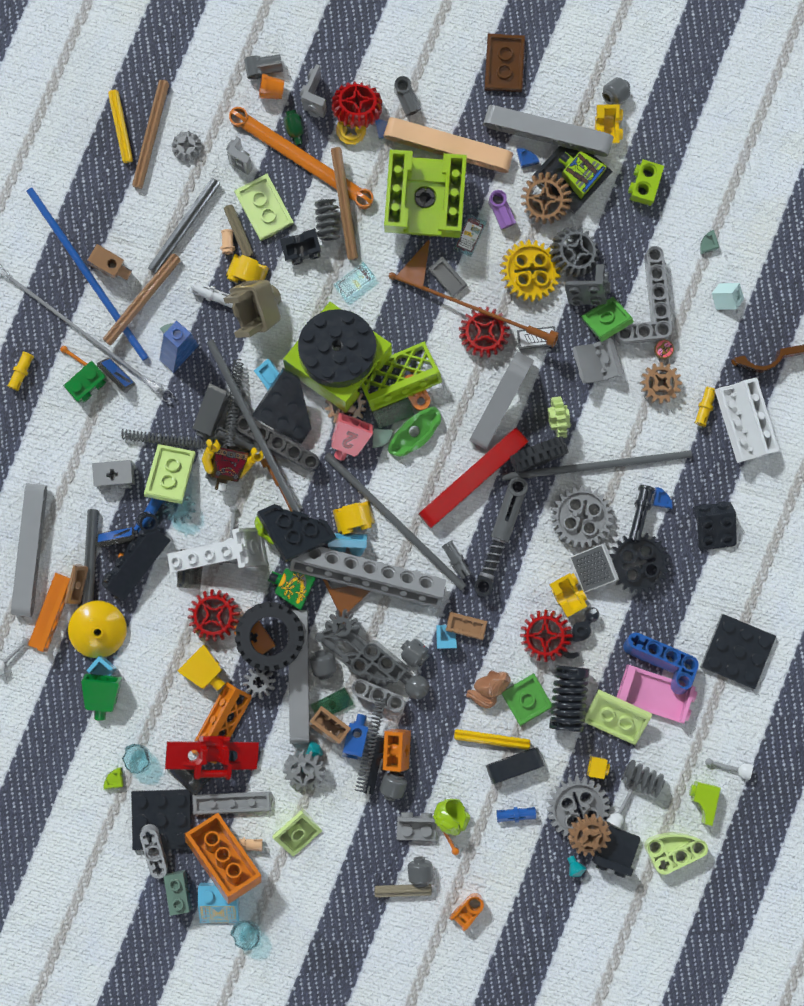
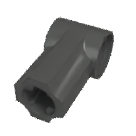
M280 54L266 57L249 56L244 59L246 74L249 80L260 79L262 74L283 72Z
M406 76L398 77L395 80L394 93L399 99L405 116L414 115L421 111V108L411 87V81ZM403 83L407 86V89L400 90L398 85Z

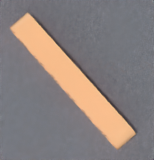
M393 117L388 119L384 132V138L390 141L442 156L444 153L467 155V163L502 173L509 172L514 155L506 149Z

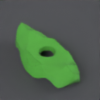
M427 408L409 418L395 433L389 444L388 452L394 456H405L422 447L432 437L441 422V414L438 408ZM412 426L419 428V434L415 437L409 434V429Z

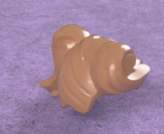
M491 670L487 676L479 678L475 682V690H468L466 697L471 698L481 707L491 708L496 704L497 696L501 695L505 688L509 686L511 678L507 672L497 673Z

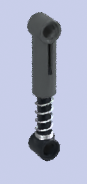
M521 477L513 478L508 484L490 536L493 542L489 546L490 551L487 553V560L484 561L485 566L482 568L483 571L480 572L473 586L474 592L478 596H488L493 590L494 572L497 570V563L500 562L498 561L499 557L502 555V549L505 548L504 543H509L528 489L527 482ZM514 483H520L523 490L515 492L512 488ZM512 497H516L511 513L509 515L507 514ZM482 581L486 582L489 586L486 592H481L478 589V584Z

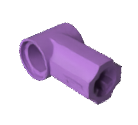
M502 190L493 191L489 197L488 204L493 210L501 230L516 224V221L507 202V196ZM499 196L502 199V203L495 204L493 197Z

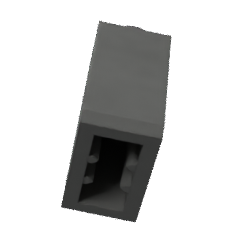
M210 383L193 425V429L197 431L196 435L204 439L207 436L213 437L230 398L227 391Z

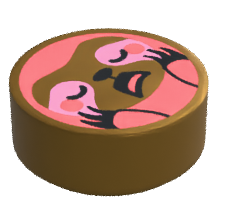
M660 340L654 347V353L660 359H668L674 352V346L669 340Z

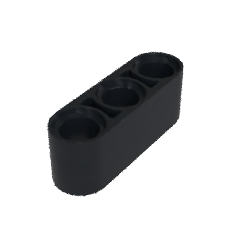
M535 747L487 764L486 769L491 783L496 784L541 768L545 764L539 748Z

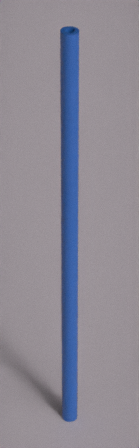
M29 188L26 192L116 322L121 317L35 190ZM127 326L123 331L124 335L141 360H146L149 356Z

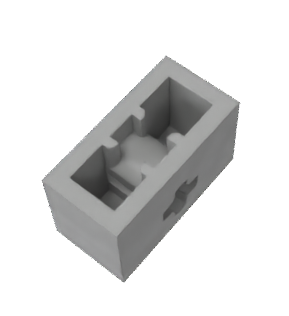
M133 461L92 463L93 484L95 487H99V490H111V486H118V489L130 488V485H135ZM113 471L118 474L114 480L109 476L113 475Z

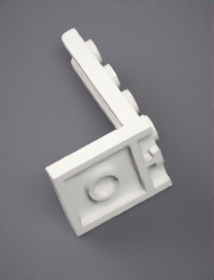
M256 528L232 529V540L167 554L170 573L235 559L238 561L239 568L267 565L263 538L258 535Z

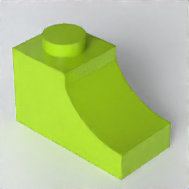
M695 781L694 785L691 784L689 796L701 809L702 823L713 826L721 787Z

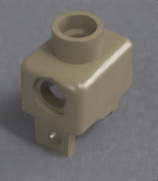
M268 280L245 281L231 288L230 294L223 298L225 304L232 303L234 316L238 319L241 326L240 329L234 332L236 338L251 337L257 332H266L281 319L277 306L281 302V294Z

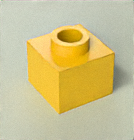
M590 756L587 775L604 779L605 775H608L610 768L607 759Z

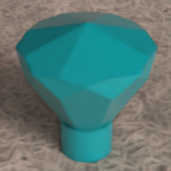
M312 740L309 743L306 754H309L310 751H312L313 757L317 755L321 757L324 754L320 745Z
M574 855L567 858L570 864V878L580 877L587 870L584 865L576 860Z

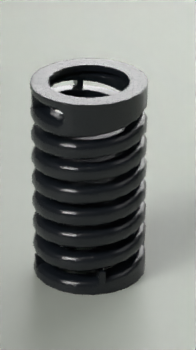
M555 665L557 671L554 677L561 680H555L553 685L561 688H553L552 691L558 695L552 696V700L556 702H553L551 707L558 710H551L550 714L556 717L550 718L549 728L584 732L582 723L585 722V719L582 716L586 714V711L582 708L586 707L584 701L587 700V696L584 693L588 692L587 687L584 686H587L589 683L586 678L589 677L590 669Z

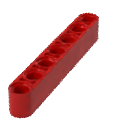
M517 427L514 428L418 515L431 529L505 464L511 455L517 453L529 441Z

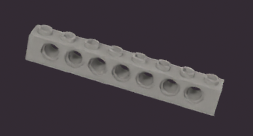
M318 547L292 559L289 569L298 573L438 609L442 602L446 579L384 564L383 562L365 559L364 557L353 556L325 547Z

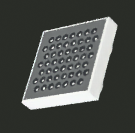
M605 543L570 557L584 593L619 580Z

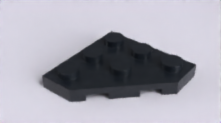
M282 368L252 416L302 444L312 428L300 378Z
M277 504L257 512L259 520L285 563L332 542L336 538L327 521L310 518L307 514L295 510L283 509L282 506Z

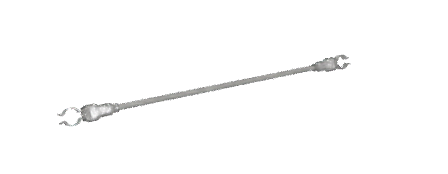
M0 264V276L9 281H12L14 284H16L18 287H20L22 290H24L26 293H28L30 296H32L34 299H36L38 302H40L42 305H44L46 308H48L50 311H52L54 314H56L58 317H60L62 320H64L66 323H68L70 326H72L74 329H76L78 332H80L82 335H84L86 338H88L90 341H92L94 344H96L98 347H100L102 350H104L106 353H108L110 356H112L114 359H116L118 362H120L122 365H124L126 368H128L130 371H132L134 374L140 377L141 380L145 383V385H147L151 389L152 392L159 395L162 391H170L163 390L164 388L160 383L153 381L151 378L146 377L145 375L143 376L141 373H139L137 370H135L133 367H131L129 364H127L125 361H123L121 358H119L117 355H115L113 352H111L109 349H107L105 346H103L101 343H99L97 340H95L93 337H91L89 334H87L85 331H83L81 328H79L77 325H75L73 322H71L69 319H67L65 316H63L61 313H59L57 310H55L53 307H51L49 304H47L45 301H43L41 298H39L37 295H35L33 292H31L29 289H27L25 286H23L21 283L15 280L13 276L10 275V273L7 270H5L3 266Z

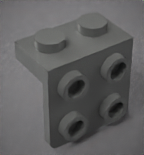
M596 264L595 281L565 282L568 303L574 306L607 304V294L611 293V282H609V272L605 271L604 264Z

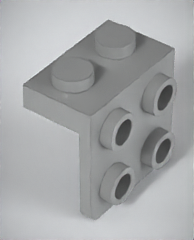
M316 64L314 69H310L307 77L309 81L307 86L303 85L300 96H302L303 110L308 111L313 117L318 118L320 116L324 118L327 112L326 100L314 95L321 79L320 65Z
M608 338L603 342L599 341L594 344L573 347L579 376L584 384L606 381L623 374L613 338Z

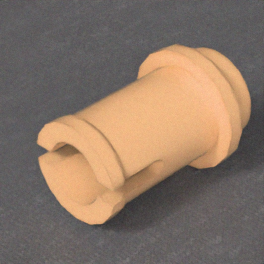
M221 230L222 246L220 250L222 254H233L235 246H233V230Z
M245 837L239 839V843L244 851L262 852L263 839H245Z

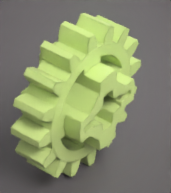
M561 396L552 397L551 407L548 408L549 426L551 430H555L556 437L563 436V438H567V428L571 427L569 409L562 402Z

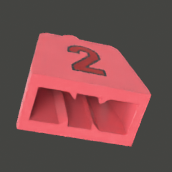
M339 412L331 447L336 449L335 458L343 461L347 454L357 456L371 438L373 425Z

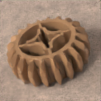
M547 172L545 177L543 173H539V179L534 175L532 176L533 182L529 180L526 182L529 188H522L527 194L521 195L522 199H526L521 205H527L528 208L524 210L525 213L531 211L530 219L536 216L535 222L538 223L542 218V224H546L547 220L552 224L554 223V218L559 221L561 220L560 214L562 216L567 214L564 209H570V206L566 202H572V198H567V195L572 192L565 191L569 184L562 185L564 178H560L557 181L558 174H554L551 178L550 172ZM545 182L542 192L540 194H533L535 188L540 183ZM550 184L558 189L560 196L553 194ZM547 194V197L552 198V200H549L546 203L545 199L538 197H542ZM533 201L540 203L542 212L537 210ZM553 202H560L557 210L548 214L551 204Z

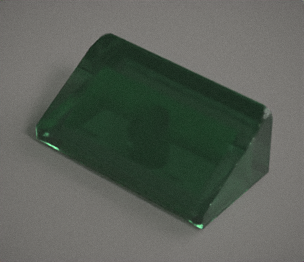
M344 687L310 704L314 713L322 706L334 715L353 705V702Z

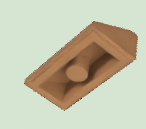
M81 564L73 565L64 603L80 604L88 572L87 566Z

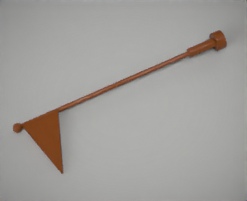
M430 240L423 245L397 276L394 272L389 273V279L391 280L396 279L524 329L526 333L546 340V345L554 347L558 340L559 333L551 330L548 333L530 325L527 327L424 287Z
M266 458L262 459V460L260 461L261 464H262V467H263V468H266V467L268 468V470H269V472H270V474H271V477H272V479H273V481H274L276 487H279V489H280V491H281V493H282V495H283V497H284V499H285V501H286V504H287L289 510L292 511V509H291V507H290V505H289V503H288V501H287V499H286V497H285L283 491L281 490V488H280V486H279V484H278V482H277V480H276V478H275V476H274V474H273V472H272V470H271V468H270V466H269V464H268ZM323 579L337 610L339 609L341 614L344 609H347L348 613L371 592L353 586L331 589L328 581Z

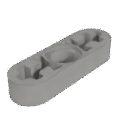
M147 824L141 829L140 840L151 876L160 879L167 874L168 863L158 828L155 825ZM146 832H150V834H153L152 842H150L149 835H147ZM157 848L160 853L152 855L149 853V849ZM158 860L159 867L162 868V871H159L158 868H156V861Z

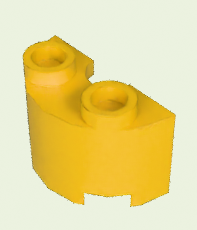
M620 104L597 105L595 130L612 135L614 137L612 143H620V140L623 139V129L619 128V121L623 120V109H620Z
M234 254L226 276H228V280L238 283V280L243 282L265 280L269 268L258 264L259 261L244 255L240 257Z
M369 501L354 503L333 510L338 533L342 532V535L353 533V528L360 527L361 530L372 528V524L375 523Z
M569 573L549 584L558 605L562 607L566 617L587 607L585 603L587 597L583 590L578 591L576 584L579 582L574 573Z

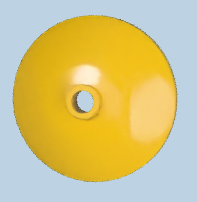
M91 601L81 605L72 614L68 625V635L73 647L84 656L98 658V656L107 657L115 653L122 646L127 633L126 621L121 611L116 606L105 601ZM100 629L101 634L95 635L94 630Z

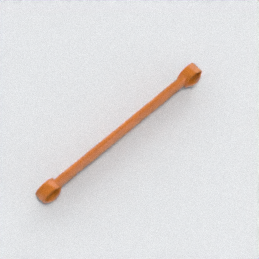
M235 107L230 111L229 119L234 127L242 128L337 190L333 169L248 115L244 108ZM238 112H243V113L245 114L246 118H245L244 116H242L241 114H239ZM232 115L237 116L243 122L235 123L232 120ZM346 178L349 198L355 201L356 205L361 209L370 208L373 204L372 192L366 188H360ZM362 193H367L368 195H370L371 199ZM359 196L368 202V204H359L357 201V197Z

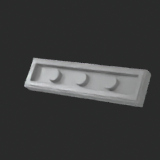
M271 791L193 795V815L271 811Z

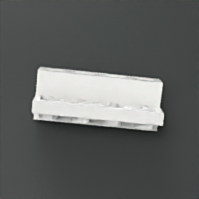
M757 378L715 389L737 463L780 451Z

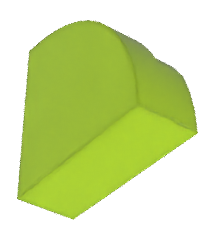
M122 767L114 769L108 774L104 781V789L124 787Z

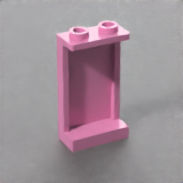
M626 665L617 698L652 714L684 724L685 720L688 721L690 718L691 710L689 707L691 702L695 701L697 691H695V686H691L684 694H676L671 689L672 679ZM679 682L681 686L685 687L684 683Z

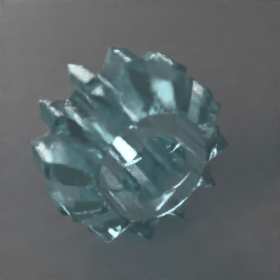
M188 495L183 499L182 504L184 506L182 508L184 509L182 512L179 510L175 511L177 509L175 506L179 503L164 502L163 505L169 507L163 510L165 514L170 513L167 519L171 520L174 518L175 524L179 522V518L183 524L186 523L185 516L191 520L192 516L189 515V512H196L195 509L190 508L196 505L194 501L189 502L192 496Z

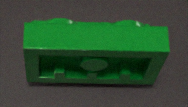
M91 360L63 386L78 403L81 401L85 403L91 398L93 390H99L106 384L105 380L107 377Z

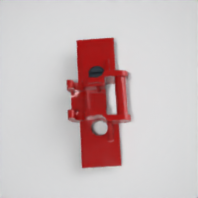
M200 736L199 741L195 742L167 741L165 769H194L195 780L200 778H225L230 780L232 769H257L259 742H230L229 736ZM192 750L198 752L195 760L188 759V753ZM207 762H221L225 770H201V767L206 765Z

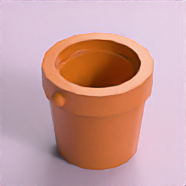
M262 74L259 99H282L284 80L268 76V74Z

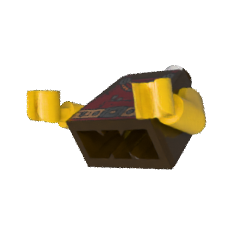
M208 439L206 441L208 447H206L201 458L207 476L217 478L215 490L226 492L228 481L238 482L242 479L256 461L258 462L263 459V452L261 450L256 454V448H252L251 455H249V453L222 448L218 440H215V443L212 444V441Z

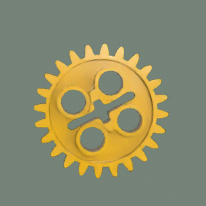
M530 239L525 244L523 241H520L518 246L516 244L512 245V250L508 249L506 251L507 255L502 257L505 262H502L500 266L504 269L499 274L505 275V277L501 281H507L508 284L504 288L511 287L509 294L516 292L517 299L522 295L523 301H526L528 297L531 302L535 298L539 301L542 299V295L547 297L549 292L552 293L555 290L553 286L559 284L555 279L561 277V275L556 273L561 268L556 269V262H551L554 256L549 254L550 247L546 250L544 249L545 243L538 246L537 240L533 244H531ZM535 257H539L542 260V265L536 263ZM517 258H521L523 260V266L517 263ZM519 276L525 279V284L519 282ZM537 276L543 278V284L537 281Z

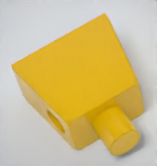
M203 644L178 670L180 674L202 689H205L210 684L218 692L226 684L218 676L224 669L206 644Z

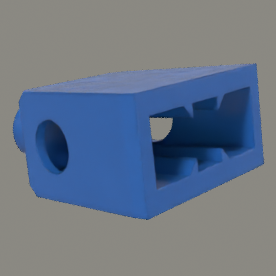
M356 713L354 723H349L351 729L346 736L342 753L343 757L361 761L369 728L365 726L366 715ZM354 732H359L360 737H354Z

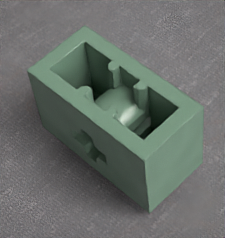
M186 870L167 873L164 875V883L170 916L190 912L192 905Z

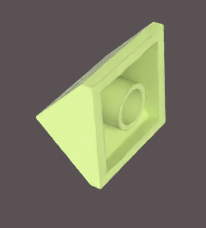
M302 808L278 829L272 838L294 857L318 836L322 829Z

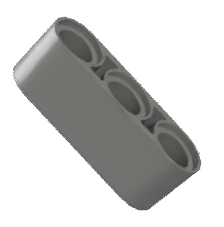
M357 679L352 684V692L357 697L372 703L382 702L375 700L372 696L375 690H381L384 694L383 699L387 698V700H384L386 704H383L385 705L384 708L398 712L404 707V698L400 694L364 679ZM359 682L364 683L366 686V690L363 693H358L355 690V685ZM397 697L401 700L402 703L399 708L391 706L390 701L392 698Z

